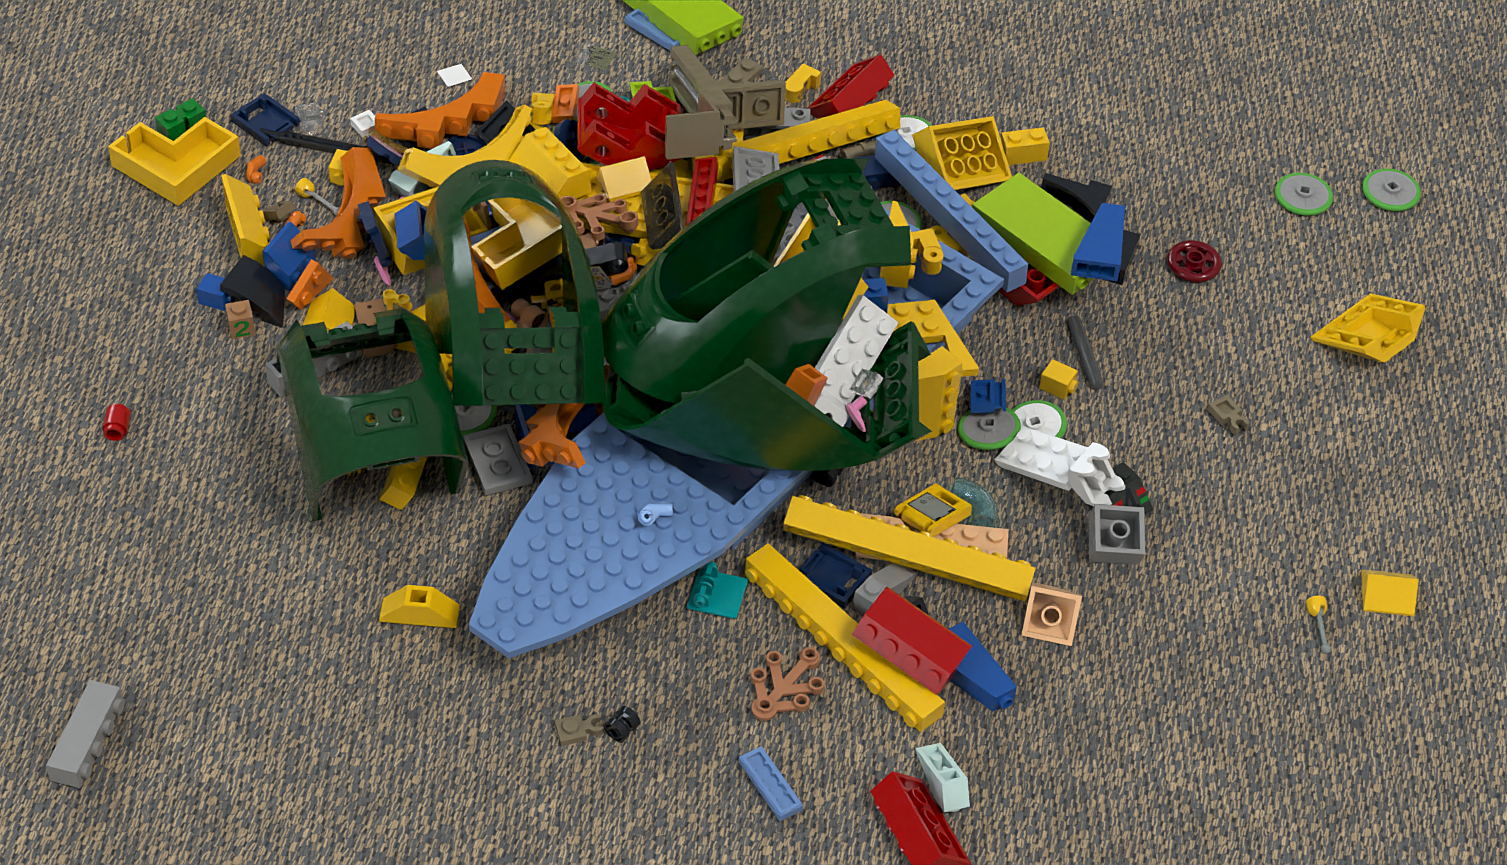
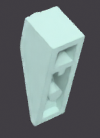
M449 141L427 151L430 154L456 156L453 145ZM397 170L392 173L389 179L393 191L405 197L426 191L430 187Z
M941 743L916 748V753L934 798L944 812H956L961 808L970 807L968 778Z

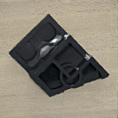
M243 255L220 284V291L239 298L241 301L249 300L251 310L262 314L263 322L282 328L284 326L285 287L268 269L257 261Z

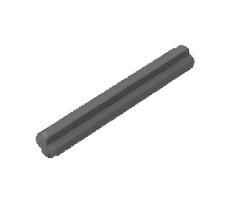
M1078 315L1070 316L1068 318V326L1090 388L1092 390L1102 389L1104 382L1081 318Z

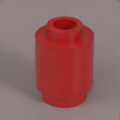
M113 404L106 409L102 429L104 436L109 440L120 441L127 434L131 411L125 405Z

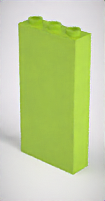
M623 0L634 10L638 8L645 14V18L648 16V20L654 24L655 22L656 27L673 40H678L681 46L688 45L695 55L737 37L742 32L744 17L722 0Z
M1017 173L972 204V208L1026 262L1071 295L1080 289L1083 290L1089 282L1095 279L1071 275L1074 254L1091 223L1021 173Z

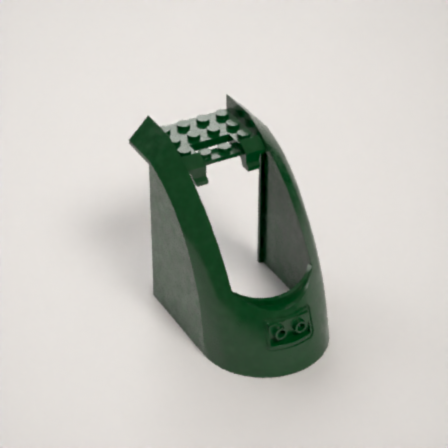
M869 158L820 159L776 170L734 191L692 220L643 267L603 319L601 324L604 357L611 368L636 389L652 397L673 403L682 401L681 392L703 389L743 365L744 360L747 358L751 359L783 384L787 383L796 368L806 364H810L815 368L830 341L835 336L865 268L910 266L911 264L910 226H894L863 174ZM800 203L804 204L817 228L813 229L809 238L802 242L803 252L755 278L724 300L699 322L680 315L667 303L751 250L771 264L794 209ZM829 204L837 218L831 216L828 210Z
M484 160L457 170L436 190L429 203L424 222L425 317L436 341L439 353L452 354L454 406L605 403L604 347L597 290L588 256L569 211L559 196L538 174L517 163L504 160ZM496 198H516L540 205L559 218L562 229L563 307H550L552 327L505 328L504 316L500 308H485V313H479L471 253L463 215L473 206ZM505 348H552V353L505 354Z
M751 250L667 303L680 315L699 322L732 294L774 266ZM910 321L892 332L851 403L860 396L867 401V404L859 410L866 432L861 431L855 425L852 418L850 428L842 427L749 358L745 359L744 364L679 403L664 401L636 389L610 367L604 385L605 403H602L603 411L607 421L617 429L677 452L720 463L777 471H814L853 467L883 458L932 432L919 422L918 362L931 355L914 322ZM873 389H874V418H872V416H873V411L870 410V400H871L872 397H873V392H872L871 390H873Z
M394 302L393 310L373 313V325L367 326V324L362 323L354 325L353 329L343 330V328H334L327 333L324 322L301 326L296 319L277 346L276 361L277 365L281 366L312 521L322 520L319 505L320 488L342 475L366 467L367 471L417 462L420 461V457L442 456L450 495L461 492L468 459L452 394L436 341L426 321ZM403 342H413L424 377L406 385L379 392L342 396L322 395L312 359ZM400 411L402 416L395 418L392 416V412ZM372 415L376 420L373 423H369L366 421V417Z

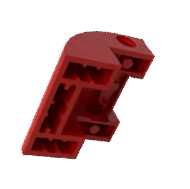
M593 82L583 96L578 99V150L582 155L589 156L607 166L644 156L648 170L669 165L680 158L667 159L665 157L666 116L681 114V105L646 84L639 89L630 102H627Z

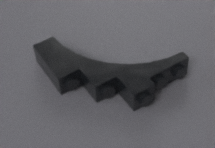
M1045 173L1041 186L1043 190L1074 209L1090 223L1093 221L1101 204L1109 203L1112 190L1111 185L1090 180L1089 185H1085ZM1123 229L1121 267L1118 281H1106L1123 285L1137 252L1141 234Z

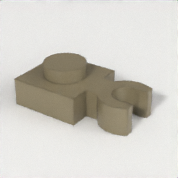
M1228 395L1208 404L1207 410L1221 425L1228 423L1230 425L1229 429L1234 435L1238 434L1239 426H1242L1244 430L1248 429V419L1241 416V408Z
M581 715L555 720V728L560 745L565 746L587 741L586 734L594 736L603 734V726L594 727L592 725L600 722V715H591L587 720L583 721Z

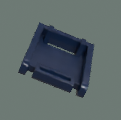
M265 93L231 114V121L266 147L270 145V140L272 142L276 141V135H271L272 139H269L267 135L260 131L261 128L282 132V130L291 131L294 129V125L297 127L301 124L297 115ZM259 107L264 110L248 120V114Z
M369 201L358 204L360 214L357 218L359 222L363 221L366 232L370 233V236L367 237L368 243L374 242L382 267L390 266L393 263L392 257Z
M824 543L819 546L818 551L815 550L799 569L803 575L843 609L854 598L855 591L872 575V569ZM851 578L856 579L855 584L847 591V588L844 586Z

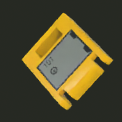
M935 483L897 505L894 514L919 531H927L935 537L969 517L972 505Z

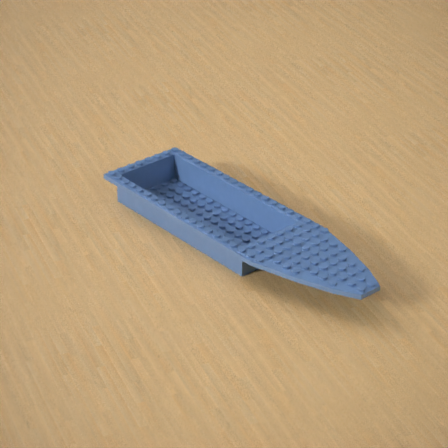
M884 209L885 212L887 213L888 217H889V216H890V212L887 211L886 209ZM907 222L911 232L920 231V229ZM938 240L944 254L941 271L935 275L923 272L921 268L922 261L917 253L916 263H911V265H915L914 279H909L907 288L886 285L889 294L888 304L935 300L958 334L972 321L973 314L1003 286L1004 278ZM866 267L861 278L880 277L881 267ZM944 342L925 343L930 353L941 346L945 347ZM873 389V390H871V391L873 392V397H872V399L870 400V410L873 411V415H874V389ZM603 412L572 440L576 442L586 463L579 469L554 463L517 518L484 579L469 623V631L507 658H512L564 640L638 604L721 556L728 548L733 550L790 496L813 471L755 469L691 456L617 429L607 421ZM850 416L844 424V426L848 428L851 427ZM672 503V516H660L651 525L647 526L639 522L638 515L646 505Z

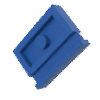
M995 379L971 380V413L987 414L1001 408L1003 411H1006L1005 379H1002V382H995Z

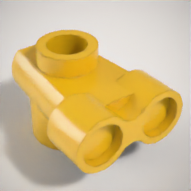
M642 238L639 240V243L632 244L631 254L635 256V263L645 266L665 245L663 241Z
M387 289L383 292V302L387 305V310H393L394 302L404 309L411 311L412 304L407 294L399 295L392 289Z

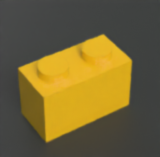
M1044 127L1001 133L1000 138L1008 165L1047 161L1050 141Z

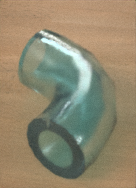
M956 477L953 494L972 505V511L974 512L973 525L997 528L999 521L998 506L991 493L976 482Z

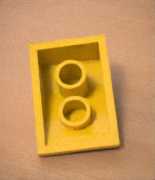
M892 201L889 216L894 226H908L898 202ZM910 230L911 263H916L918 249L913 248L914 237ZM915 265L887 266L880 269V277L885 279L887 286L907 288L909 279H914Z

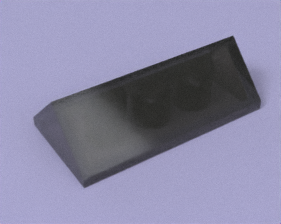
M671 161L641 191L648 244L652 250L663 248L684 228L675 166Z

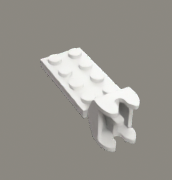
M864 295L857 296L815 369L828 377L815 407L842 427L850 416L846 410V404L851 403L898 324L895 319Z
M1025 426L1018 432L1013 441L994 459L996 464L1004 469L1068 491L1073 488L1086 504L1092 506L1095 504L1111 505L1109 496L1104 493L1108 490L1121 491L1125 489L1123 480L1115 475L1108 461L1110 453L1105 446L1092 442L1089 447H1085Z

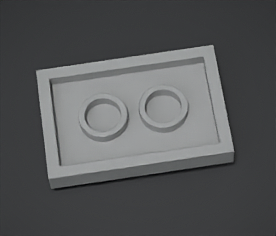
M510 424L463 435V443L485 496L533 483L532 475L521 455L522 451Z

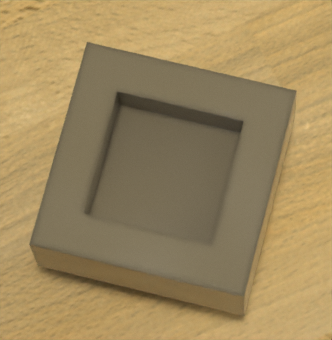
M278 201L264 210L263 214L265 220H276V222L288 218V213L296 208L293 201Z

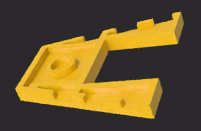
M935 300L888 304L887 314L898 322L894 331L910 321L914 322L925 343L944 342L946 349L963 363L961 377L978 375V365Z

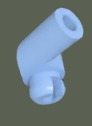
M672 503L646 505L638 515L639 522L647 526L651 525L660 516H672Z

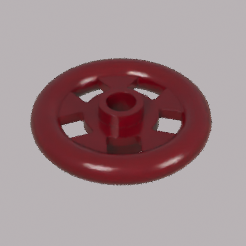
M1187 240L1177 243L1170 249L1167 255V263L1171 271L1179 278L1189 282L1209 281L1218 275L1222 267L1219 253L1212 246L1201 241ZM1184 250L1188 252L1185 256L1180 254ZM1183 262L1185 267L1181 268L1178 263ZM1206 262L1213 263L1212 268L1205 267ZM1192 271H1201V273H1192Z

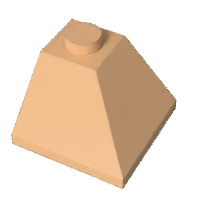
M1032 582L1021 636L1072 646L1082 595L1058 587Z

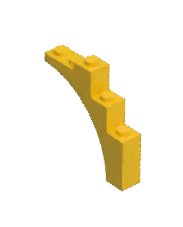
M527 105L516 107L509 122L500 134L486 146L473 153L443 156L430 154L413 147L405 150L397 171L432 188H436L451 174L469 164L484 160L509 161L524 138L522 134L524 129L530 124L532 108Z

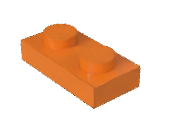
M578 84L556 85L551 116L553 123H559L565 119L575 120L580 92Z

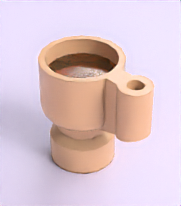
M523 298L517 299L511 307V313L520 318L518 323L515 324L517 328L545 327L549 317L545 311L536 305H530Z

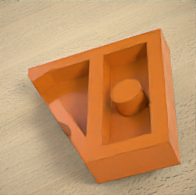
M311 259L286 299L293 306L302 310L334 278L318 262Z

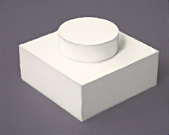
M367 110L350 118L351 126L362 138L375 132V115L370 110Z

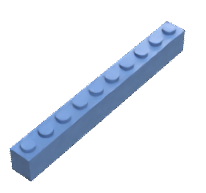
M895 130L876 137L875 158L978 264L1004 278L1002 288L1006 292L1026 284L1028 263Z

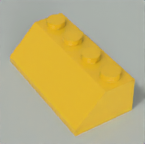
M547 127L539 128L534 132L526 134L509 159V162L522 165L538 174L559 198L573 196L577 199L591 193L589 170Z
M223 174L221 177L225 206L240 258L245 255L265 266L263 250L269 244L267 240H270L268 227H263L262 225L265 224L263 211H258V208H260L258 195H253L250 185L227 174Z

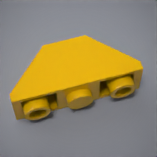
M406 585L383 598L379 622L457 628L460 604L434 587Z

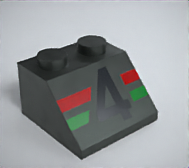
M1124 462L1112 468L1115 475L1123 480L1125 489L1121 491L1108 490L1104 493L1109 496L1111 505L1144 507V515L1152 511L1153 507L1141 478Z

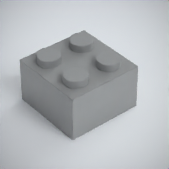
M1095 504L1088 515L1089 562L1139 564L1145 556L1144 507Z

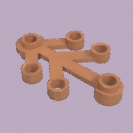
M596 194L593 197L578 201L573 196H563L560 198L572 216L579 235L584 233L585 228L584 222L578 219L577 214L585 216L591 228V238L593 240L605 238V229L603 226H600L598 220L618 224L625 232H633L639 225L638 214L633 211H627V202L624 199H617L614 202L607 203L604 194ZM614 211L615 213L621 214V215L618 216V215H614V214H610V213H606V212Z
M807 647L803 649L799 656V662L784 679L780 668L782 655L777 651H770L766 655V665L770 668L774 687L769 696L764 684L767 677L766 671L763 668L752 670L751 682L755 685L757 699L753 701L751 710L756 718L767 721L774 718L777 712L795 710L804 712L809 708V697L805 694L819 695L824 691V680L820 677L811 678L809 683L794 684L807 669L818 667L820 654L815 648ZM761 675L762 678H756L755 676ZM818 684L820 685V687H814L812 685ZM796 695L792 701H779L783 696ZM803 701V702H805V704L801 705V704H798L797 702Z

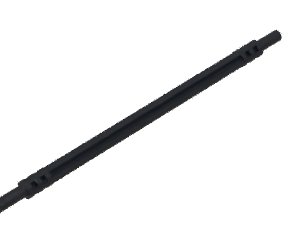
M260 129L269 139H272L271 135H276L275 140L280 141L281 144L334 154L337 149L349 151L352 147L370 148L364 145L285 130L278 132ZM372 150L375 161L393 164L389 162L390 160L387 157L380 156Z

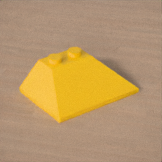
M1370 293L1310 338L1314 342L1385 363L1415 340L1425 312V305Z

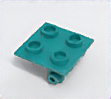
M708 562L703 566V569L699 568L687 609L737 619L748 578L720 573L715 562Z

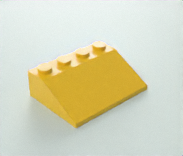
M994 116L928 126L912 134L917 153L955 191L1001 183L1012 177Z
M439 187L373 208V213L391 257L403 275L424 269L425 262L424 260H413L399 251L395 229V213L414 201H418L428 209L429 203ZM473 208L463 215L464 222L470 227V238L488 231Z
M943 346L918 362L919 422L932 432L916 441L935 438L942 433L946 434L954 426L963 363Z

